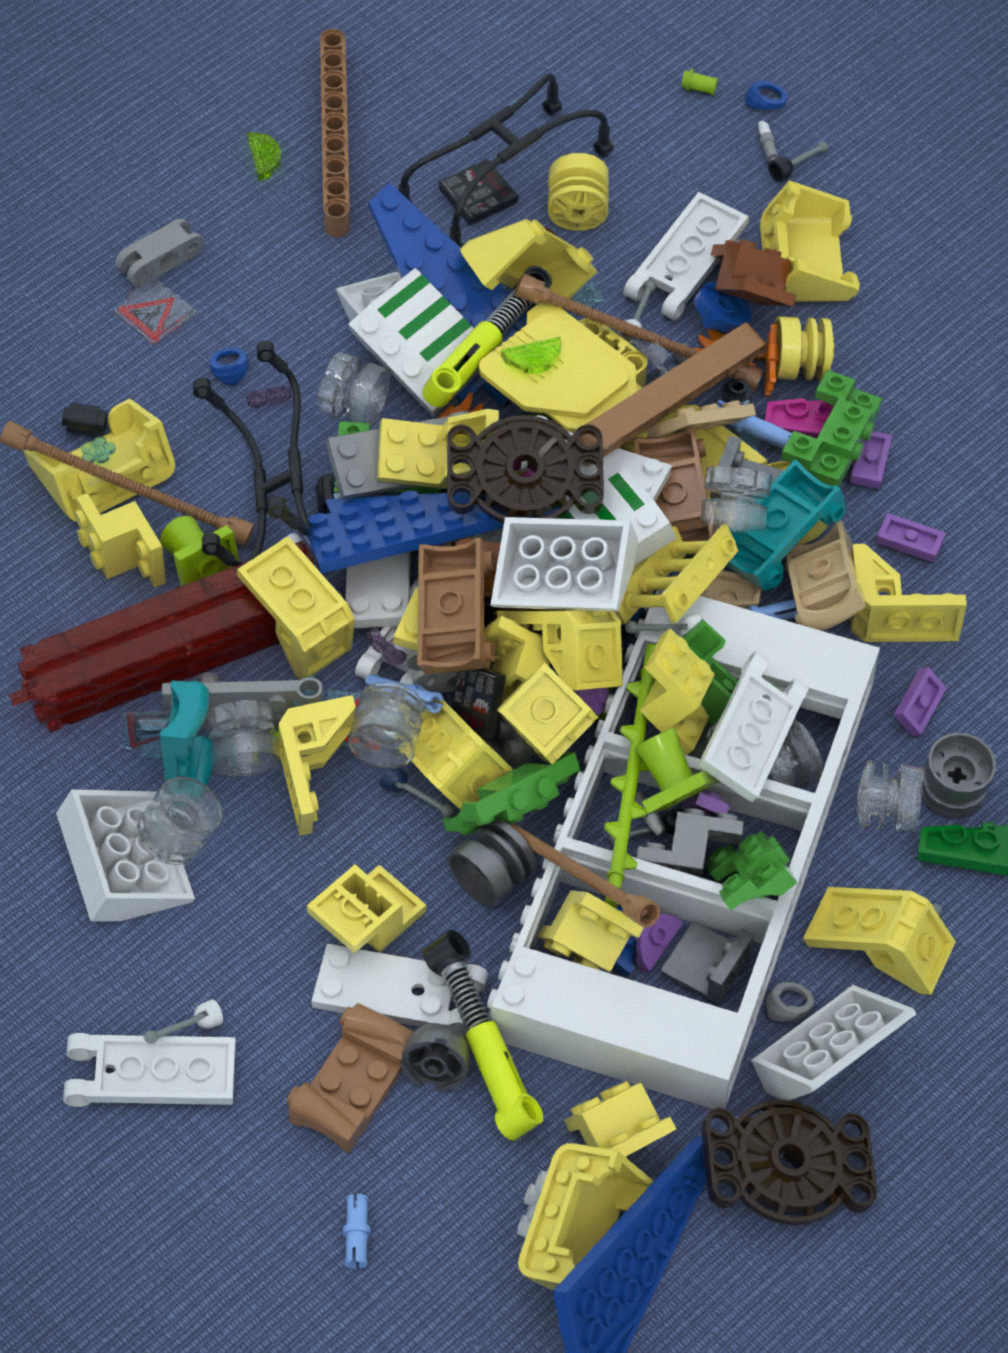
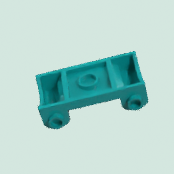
M794 460L729 528L736 542L738 552L726 566L764 591L776 588L783 579L784 569L781 560L819 520L826 525H830L833 522L840 521L844 516L846 504L841 488L836 485L831 486L823 483L809 473L800 462Z
M171 680L170 687L173 703L167 727L161 730L160 734L168 807L194 810L208 785L214 766V744L205 736H196L208 713L210 692L203 683L198 681L183 682Z

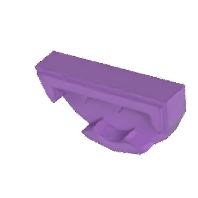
M665 913L660 914L654 925L644 928L639 938L634 937V941H637L636 950L638 955L635 957V960L642 972H650L683 924L676 916Z

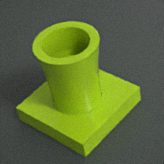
M180 516L172 520L164 528L160 537V543L165 551L174 556L182 596L188 604H191L239 577L237 576V569L230 565H225L215 555L203 553L201 539L205 534L202 532L197 521L191 516ZM226 525L212 532L219 535L221 545L235 556V560L239 561L233 531Z
M676 728L664 731L634 748L648 767L661 791L642 801L648 814L664 811L720 782L706 771L693 775L681 748Z

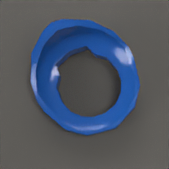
M764 80L754 82L748 88L745 95V104L758 109L771 110L782 108L787 102V94L780 86ZM762 88L772 89L779 94L780 99H769L761 95L758 90Z
M236 347L225 348L212 355L209 366L213 376L220 382L234 386L245 376L249 368V360L247 354L242 349ZM233 354L239 356L235 364L222 366V364L217 362L219 358L225 355Z

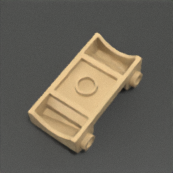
M841 520L835 522L831 531L821 540L811 544H796L786 555L787 562L784 565L791 579L797 609L795 619L799 625L824 631L844 622L860 610L866 608L863 591L857 581L851 555V539Z

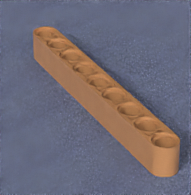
M327 29L320 36L324 230L332 237H342L350 230L345 34L338 29Z
M746 322L587 423L596 426L602 433L603 458L756 359L766 349L767 343ZM590 434L582 435L579 438V442L586 447H591L597 442L596 438ZM585 463L587 467L593 465L592 463Z

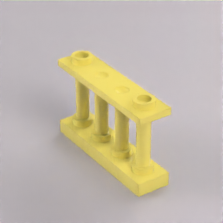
M722 524L708 541L683 542L677 527H672L677 539L634 566L619 611H614L621 624H626L639 608L665 607L671 623H677L738 552L728 524ZM686 554H696L694 558L683 559ZM670 572H681L678 576L667 577ZM655 590H665L660 595H651Z

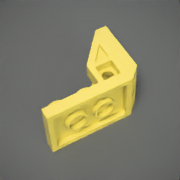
M484 409L448 417L444 425L382 418L379 427L376 481L447 489V435L449 430L455 425H467L478 436L482 430L492 423L499 421V410ZM463 434L456 435L452 439L453 443L458 447H465L470 443L468 436ZM458 463L453 467L454 473L460 476L468 474L471 470L465 463Z
M289 536L237 569V576L276 620V635L294 674L299 680L311 677L352 649L355 618L348 603Z
M852 544L851 555L856 577L862 588L866 608L850 618L851 632L864 642L959 641L967 606L966 595H954L952 593L942 595H922L919 593L902 595L900 574L866 544ZM885 591L889 595H879L878 593Z
M558 609L497 611V618L503 616L513 619L518 625L527 630L530 629V624H533V630H542L543 651L559 677L572 690L623 686L621 621L614 611Z
M544 662L497 709L512 728L535 750L533 755L552 765L598 718L593 710Z
M353 695L288 708L278 724L277 747L299 836L311 834L313 822L318 821L316 812L319 810L315 791L309 792L310 770L323 768L352 732L356 709Z
M434 699V702L443 704L439 712L431 713L420 709L392 737V740L425 777L461 810L464 802H477L480 800L478 788L514 769L444 699L443 701Z
M843 887L827 888L803 937L808 947L864 950L877 969L919 994L932 995L956 943L930 901L913 891Z

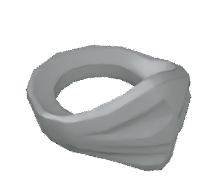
M794 982L779 983L770 991L766 999L767 1017L771 1021L782 1023L801 1020L812 1011L814 1004L813 996L808 989ZM784 991H796L805 998L806 1004L800 1007L787 1006L779 997Z

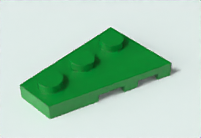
M994 822L981 823V827L964 828L960 824L922 827L917 860L1008 876V825L995 826Z

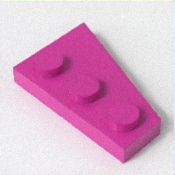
M804 398L767 402L765 421L793 433V431L817 439L834 407L822 400L807 401Z

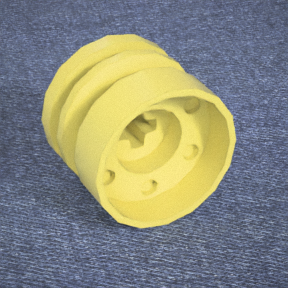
M571 153L555 160L548 173V216L553 223L564 229L586 231L596 228L606 220L609 214L608 167L604 161L596 156L585 153Z
M777 316L774 323L778 325L777 344L779 345V363L776 364V379L795 380L800 367H802L805 380L812 381L815 374L816 379L821 381L826 371H831V364L834 358V337L831 320L820 318L817 324L815 318H808L804 331H802L798 317Z

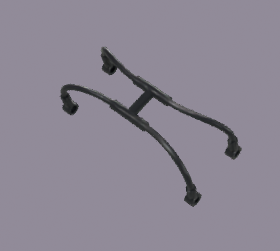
M548 73L544 75L513 105L506 106L470 130L469 134L419 159L403 174L398 191L413 204L410 199L408 181L411 175L420 167L466 145L472 140H478L490 131H493L510 145L499 152L496 158L489 162L471 180L457 203L452 226L449 229V238L460 248L463 246L461 242V228L459 227L460 217L472 191L492 169L500 163L504 164L541 139L544 133L578 118L595 117L601 123L598 129V140L593 144L595 152L600 157H604L613 151V145L609 140L610 126L608 125L607 118L597 110H581L569 113L543 125L539 129H533L521 138H518L502 125L504 121L512 117L514 112L530 100L548 81L547 100L542 103V107L549 116H553L562 110L561 102L558 99L559 86L554 74Z
M261 341L257 344V358L261 362H269L279 373H283L287 377L293 394V416L290 450L288 451L289 469L266 481V471L263 469L258 446L248 428L225 404V400L211 388L209 379L199 377L193 381L194 396L199 399H206L217 410L220 409L237 426L246 439L254 458L256 512L259 514L256 544L250 558L245 562L235 560V556L221 545L220 537L215 533L205 534L201 539L203 553L215 555L225 565H230L235 569L240 568L261 554L265 540L267 513L272 518L282 519L292 529L298 530L305 536H309L312 533L302 500V468L300 451L298 449L301 411L300 389L294 374L288 368L289 365L275 352L274 344L270 341ZM290 482L291 493L294 495L299 518L287 508L285 498L274 496L268 500L267 495Z

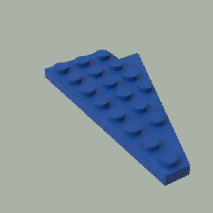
M390 182L369 201L368 208L401 279L416 268L473 328L481 321H486L504 299L510 295L500 284L493 290L485 287L461 254L460 247ZM528 310L503 336L502 343L506 342L508 338L514 336L516 332H519L527 325ZM480 374L455 396L458 403L461 404L470 391L474 395L482 388L502 408L511 401L483 379Z
M406 491L396 496L356 497L341 500V498L327 499L325 502L328 514L318 513L308 518L312 533L309 536H305L319 572L323 574L418 550L421 544L434 546L502 529L504 523L487 515L477 504L467 514L453 512L448 506L447 493L418 494L416 491ZM457 492L453 496V500L457 504L463 505L467 504L471 497L466 492ZM484 496L481 497L483 502H485L486 498ZM494 506L491 507V508H492L494 511H496L497 513H500V514H502V515H505V516H508V517H509V514L504 513V512L498 510V509L495 508ZM557 506L553 510L544 513L543 517L556 512L560 507ZM516 516V518H536L535 516H532V517H520V516Z
M695 1136L682 1149L678 1156L647 1187L643 1194L553 1290V1300L557 1309L559 1331L562 1335L565 1353H626L706 1183L702 1137Z

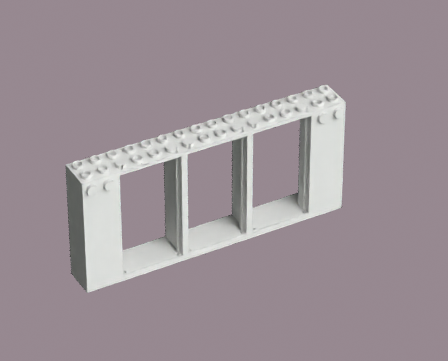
M656 590L655 595H660L665 590ZM699 596L677 623H671L665 607L645 608L644 613H647L645 620L640 619L638 624H680L682 619L688 615H702L703 620L726 640L724 647L712 657L735 679L739 680L742 674L741 668L745 661L754 651H757L769 660V664L761 676L764 680L774 684L783 692L790 681L796 678L809 687L800 705L801 708L841 719L815 793L766 779L759 797L752 803L722 782L705 789L722 796V802L730 805L729 810L802 831L789 866L797 884L782 896H779L777 901L766 897L761 899L755 897L731 910L719 893L723 889V884L634 857L632 858L638 863L637 868L623 871L625 879L621 884V890L628 894L631 893L639 896L642 894L659 905L660 913L674 915L679 919L696 922L702 926L738 936L742 928L754 934L753 941L761 943L762 946L738 1013L534 950L538 940L537 935L544 925L560 882L603 895L544 858L542 870H545L542 879L536 878L531 897H534L531 906L526 905L520 921L523 928L520 934L515 933L509 949V952H512L510 961L504 960L498 976V980H501L498 990L493 988L487 1003V1008L490 1011L487 1018L496 1022L505 1044L612 1078L628 1081L631 1084L641 1082L644 1088L704 1107L726 1109L874 683L880 648ZM666 631L635 632L637 641L635 645L630 644L625 656L627 666L625 670L622 669L623 686L616 687L618 688L616 694H610L607 699L605 713L608 714L605 721L600 719L595 731L596 744L595 746L590 745L586 752L584 764H587L585 772H578L574 784V790L577 792L574 798H568L563 813L566 820L564 825H557L553 837V843H556L554 849L607 881V873L610 871L613 851L578 841L577 838L603 772L616 776L626 774L631 742L625 736L618 735L634 696L626 690L627 683L640 681V670L643 668L646 646L648 644L656 645L660 636ZM674 631L677 636L682 637L680 631ZM685 755L693 775L705 771L698 766L701 759ZM650 771L639 772V783L659 788Z

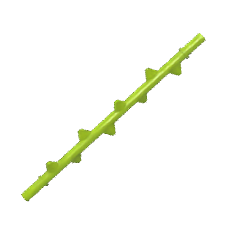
M648 644L646 646L643 668L640 670L641 681L627 683L626 690L638 698L634 725L621 726L620 732L631 742L626 774L613 777L610 782L613 787L622 792L618 821L606 822L604 825V829L615 839L611 867L607 873L608 882L621 889V884L625 879L623 871L636 869L638 864L627 853L632 819L645 817L647 813L645 808L635 802L639 772H646L649 769L634 748L644 742L647 723H651L640 712V709L655 679L645 669L656 646L655 644ZM605 897V903L614 908L618 907V903Z

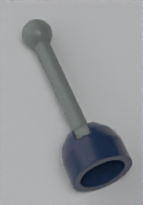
M392 763L385 771L380 781V786L391 792H399L406 789L441 810V814L444 817H450L453 814L454 810L450 804L443 805L408 784L407 774L401 767Z

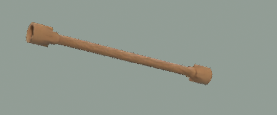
M523 273L517 284L514 296L535 304H538L539 301L543 303L550 302V304L557 305V307L564 308L565 310L568 309L572 313L575 312V314L582 315V317L589 318L590 320L593 319L597 323L600 322L604 326L607 325V327L614 328V330L621 331L622 333L625 332V334L632 335V337L639 338V340L646 341V343L653 344L654 346L657 345V347L664 348V350L671 351V353H678L679 356H685L686 359L699 352L698 350L695 351L694 348L684 347V344H677L674 340L670 341L669 338H663L659 334L656 335L652 331H645L644 328H638L637 325H631V323L624 322V320L617 319V317L613 318L612 315H606V313L599 312V310L592 309V307L585 306V304L581 305L580 302H574L570 298H563V295H556L551 289L544 287L545 282ZM747 364L728 377L748 382L752 387V392H754L760 381L762 369Z
M10 420L2 431L0 443L22 452L27 449L40 452V454L44 453L45 456H51L52 459L59 462L62 461V463L69 464V466L73 465V468L80 469V471L84 470L85 473H91L92 476L95 475V477L102 478L106 482L109 481L113 485L120 486L121 488L124 487L125 490H131L132 493L135 492L139 496H146V499L149 498V500L154 502L157 501L158 504H164L165 507L167 506L172 510L175 509L179 513H186V516H191L194 519L197 518L198 521H204L205 524L208 523L212 527L215 526L217 530L227 525L234 533L236 544L243 547L247 546L255 527V524L234 516L218 518V515L211 514V512L207 513L206 510H200L199 507L196 508L192 504H185V501L178 500V498L174 499L173 496H167L166 493L164 494L159 490L156 491L152 487H145V484L138 483L137 481L134 482L133 479H127L126 476L123 477V475L116 474V472L112 473V470L109 471L105 467L98 466L97 464L94 465L93 462L91 463L86 459L83 460V458L76 457V455L72 456V453L69 454V452H65L60 448H54L53 445L51 446L46 442L43 443L38 437L32 435L33 431Z
M515 823L509 824L523 837L532 851L620 904L623 908L622 913L633 922L644 928L651 927L657 922L660 916V907L653 900L642 894L639 896L624 892L515 825Z

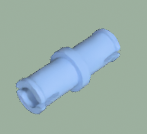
M354 1194L346 1197L347 1224L343 1226V1236L346 1238L345 1266L357 1269V1262H359L360 1268L367 1266V1238L371 1236V1227L367 1225L369 1197L357 1194V1201H355Z

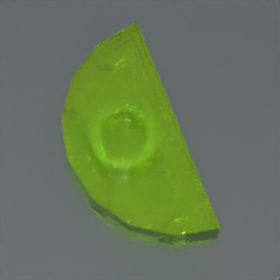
M247 132V141L258 181L272 176V172L281 165V148L277 141L269 135L259 132Z
M556 337L502 349L501 357L508 366L511 367L513 365L516 368L523 369L524 373H541L550 369L561 354V339Z

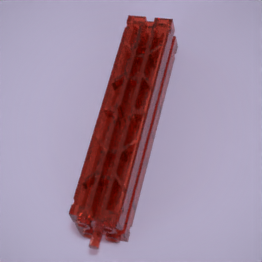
M304 541L295 543L314 565L313 557ZM249 561L39 641L36 645L30 644L20 648L22 662L17 663L23 678L20 681L22 689L8 694L12 706L33 699L35 702L33 710L38 722H45L51 733L61 729L65 724L77 723L162 689V683H171V680L184 681L279 644L280 641L276 635V620L237 576V569Z

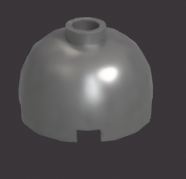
M427 1024L414 1031L406 1042L402 1051L401 1068L405 1076L419 1087H423V1083L437 1085L433 1091L453 1090L463 1084L469 1071L470 1048L464 1036L455 1028L446 1024Z

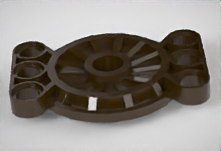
M520 415L496 421L482 430L478 436L472 428L462 424L455 425L448 432L447 502L449 508L457 514H467L477 504L487 515L504 523L505 517L508 516L497 513L491 507L494 506L498 510L509 514V517L535 516L536 518L558 519L568 512L574 504L579 511L585 514L596 513L603 505V437L599 428L594 425H582L571 436L567 430L553 421L537 416ZM463 434L468 436L470 443L465 447H458L453 443L452 439L456 435ZM590 434L596 438L597 442L591 447H586L579 442V438L582 435ZM527 461V469L532 470L535 474L529 477H522L516 474L515 471L521 469V462ZM458 463H465L471 470L468 474L460 476L454 473L453 467ZM584 463H592L597 467L598 471L590 476L585 475L580 471V466ZM462 491L468 493L471 500L467 504L461 505L453 500V496L457 492ZM591 491L598 496V500L594 504H586L581 500L580 496L584 492ZM567 495L570 498L568 502L565 499ZM482 496L486 498L485 502L481 499ZM557 506L560 507L556 512L543 517L544 513L553 510Z
M771 1100L751 1106L739 1115L737 1120L730 1111L724 1108H714L709 1111L702 1122L701 1131L709 1199L717 1207L730 1208L740 1198L747 1207L766 1219L781 1224L803 1225L824 1219L837 1209L841 1202L853 1212H865L877 1198L869 1126L864 1117L859 1114L847 1113L842 1116L835 1127L827 1117L807 1105L788 1100ZM763 1110V1112L758 1114L756 1117H749L750 1115ZM714 1118L721 1119L725 1122L727 1131L725 1133L716 1132L711 1127L710 1120ZM850 1123L855 1125L859 1129L860 1136L857 1138L848 1136L844 1132V1124ZM718 1150L726 1152L730 1157V1164L721 1165L717 1163L713 1156L714 1152ZM785 1151L783 1158L789 1161L794 1168L798 1169H789L783 1166L778 1157L780 1153ZM850 1155L858 1156L863 1161L864 1168L862 1170L853 1169L848 1164L847 1157ZM727 1183L733 1188L734 1196L731 1198L721 1196L717 1191V1184ZM855 1187L863 1189L867 1193L868 1201L858 1202L855 1200L851 1189ZM744 1189H746L751 1195L749 1196ZM756 1200L759 1201V1202H760L761 1204H763L764 1206L775 1210V1212L770 1211V1210H768V1209H765L763 1206H761L760 1204H758V1203L756 1202ZM823 1203L829 1206L824 1211L814 1214V1209ZM784 1213H789V1214L802 1213L803 1216H801V1217H792V1216H786V1215H784Z

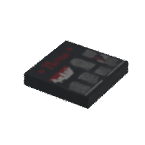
M488 159L439 181V190L454 208H456L462 193L471 180L489 163ZM494 168L472 191L465 203L461 216L469 225H472L518 203L519 195Z
M488 668L457 673L451 708L479 736L494 738L499 717L497 709L501 706L506 675Z

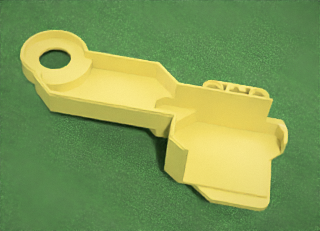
M541 302L527 312V325L519 332H516L514 336L508 338L506 342H503L501 346L495 348L493 352L491 351L481 359L479 374L522 410L545 413L565 430L574 434L580 426L586 425L642 389L646 384L648 361L643 353L612 329L600 324V322L597 323L589 318L578 321L561 307L550 304V302ZM684 405L676 410L678 411L688 407H695V411H700V407H698L697 405ZM674 411L654 425L677 417V412ZM724 426L695 430L697 439L703 438L706 456L701 457V466L708 503L710 500L711 482L729 436L737 437ZM647 430L633 439H649ZM673 432V433H670V434H667V435H665V436H662V437H667V436L674 435V432ZM633 439L619 447L620 449L635 453ZM741 440L740 451L745 452L744 459L767 465L768 460ZM780 461L770 463L767 466L785 470L791 463ZM709 505L713 526L719 525L720 527L722 524H728L730 528L742 515L741 513ZM819 520L797 544H804L816 539L826 530L828 525Z

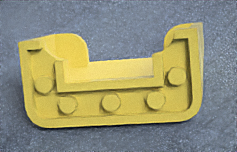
M789 180L768 204L761 216L762 251L765 248L774 249L782 252L781 257L791 260L785 286L787 287L786 292L796 295L795 302L849 301L857 295L860 287L857 275L850 271L843 274L839 236L850 227L852 222L849 200Z
M524 219L476 237L460 248L461 254L482 284L491 290L500 282L513 289L527 268L539 266L545 269L551 276L552 285L549 289L553 293L555 292L556 295L560 294V296L563 295V298L567 297L568 299L597 273V270L591 263L593 257L583 247L577 249L547 231L535 219L532 222Z
M132 399L116 405L109 412L107 420L110 433L70 452L72 456H79L83 460L86 459L91 463L93 462L94 465L97 464L98 466L105 467L109 471L112 470V473H119L123 477L126 476L127 479H133L134 482L137 481L138 483L145 484V487L149 486V488L167 480L175 469V460L162 421ZM24 450L30 468L64 514L75 522L77 521L74 512L78 510L76 501L78 496L88 493L97 510L101 513L137 495L135 492L132 493L131 490H125L124 487H118L113 485V483H109V481L106 482L102 478L95 477V475L92 476L91 473H85L84 470L80 471V469L73 468V465L69 466V464L66 465L62 461L59 462L52 459L51 456H45L44 453L40 454V452Z
M567 1143L560 1146L552 1157L519 1256L518 1266L521 1273L529 1280L553 1291L608 1232L612 1225L617 1222L620 1211L626 1212L654 1181L619 1151L575 1143Z

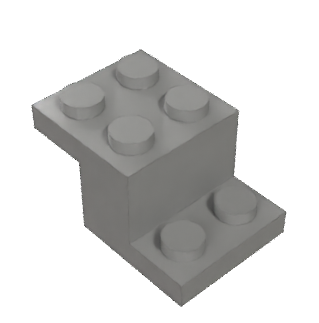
M686 808L684 813L677 812L672 851L665 850L666 846L663 844L649 842L646 843V847L638 846L637 858L702 878L707 842L714 841L739 845L741 843L744 822L737 821L738 816L732 814L718 813L716 818L704 816L705 812L702 810Z

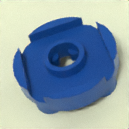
M708 282L698 291L693 299L697 311L703 317L701 322L707 329L712 331L719 329L730 333L737 327L750 321L752 312L745 299H737L735 296L715 290L717 282Z

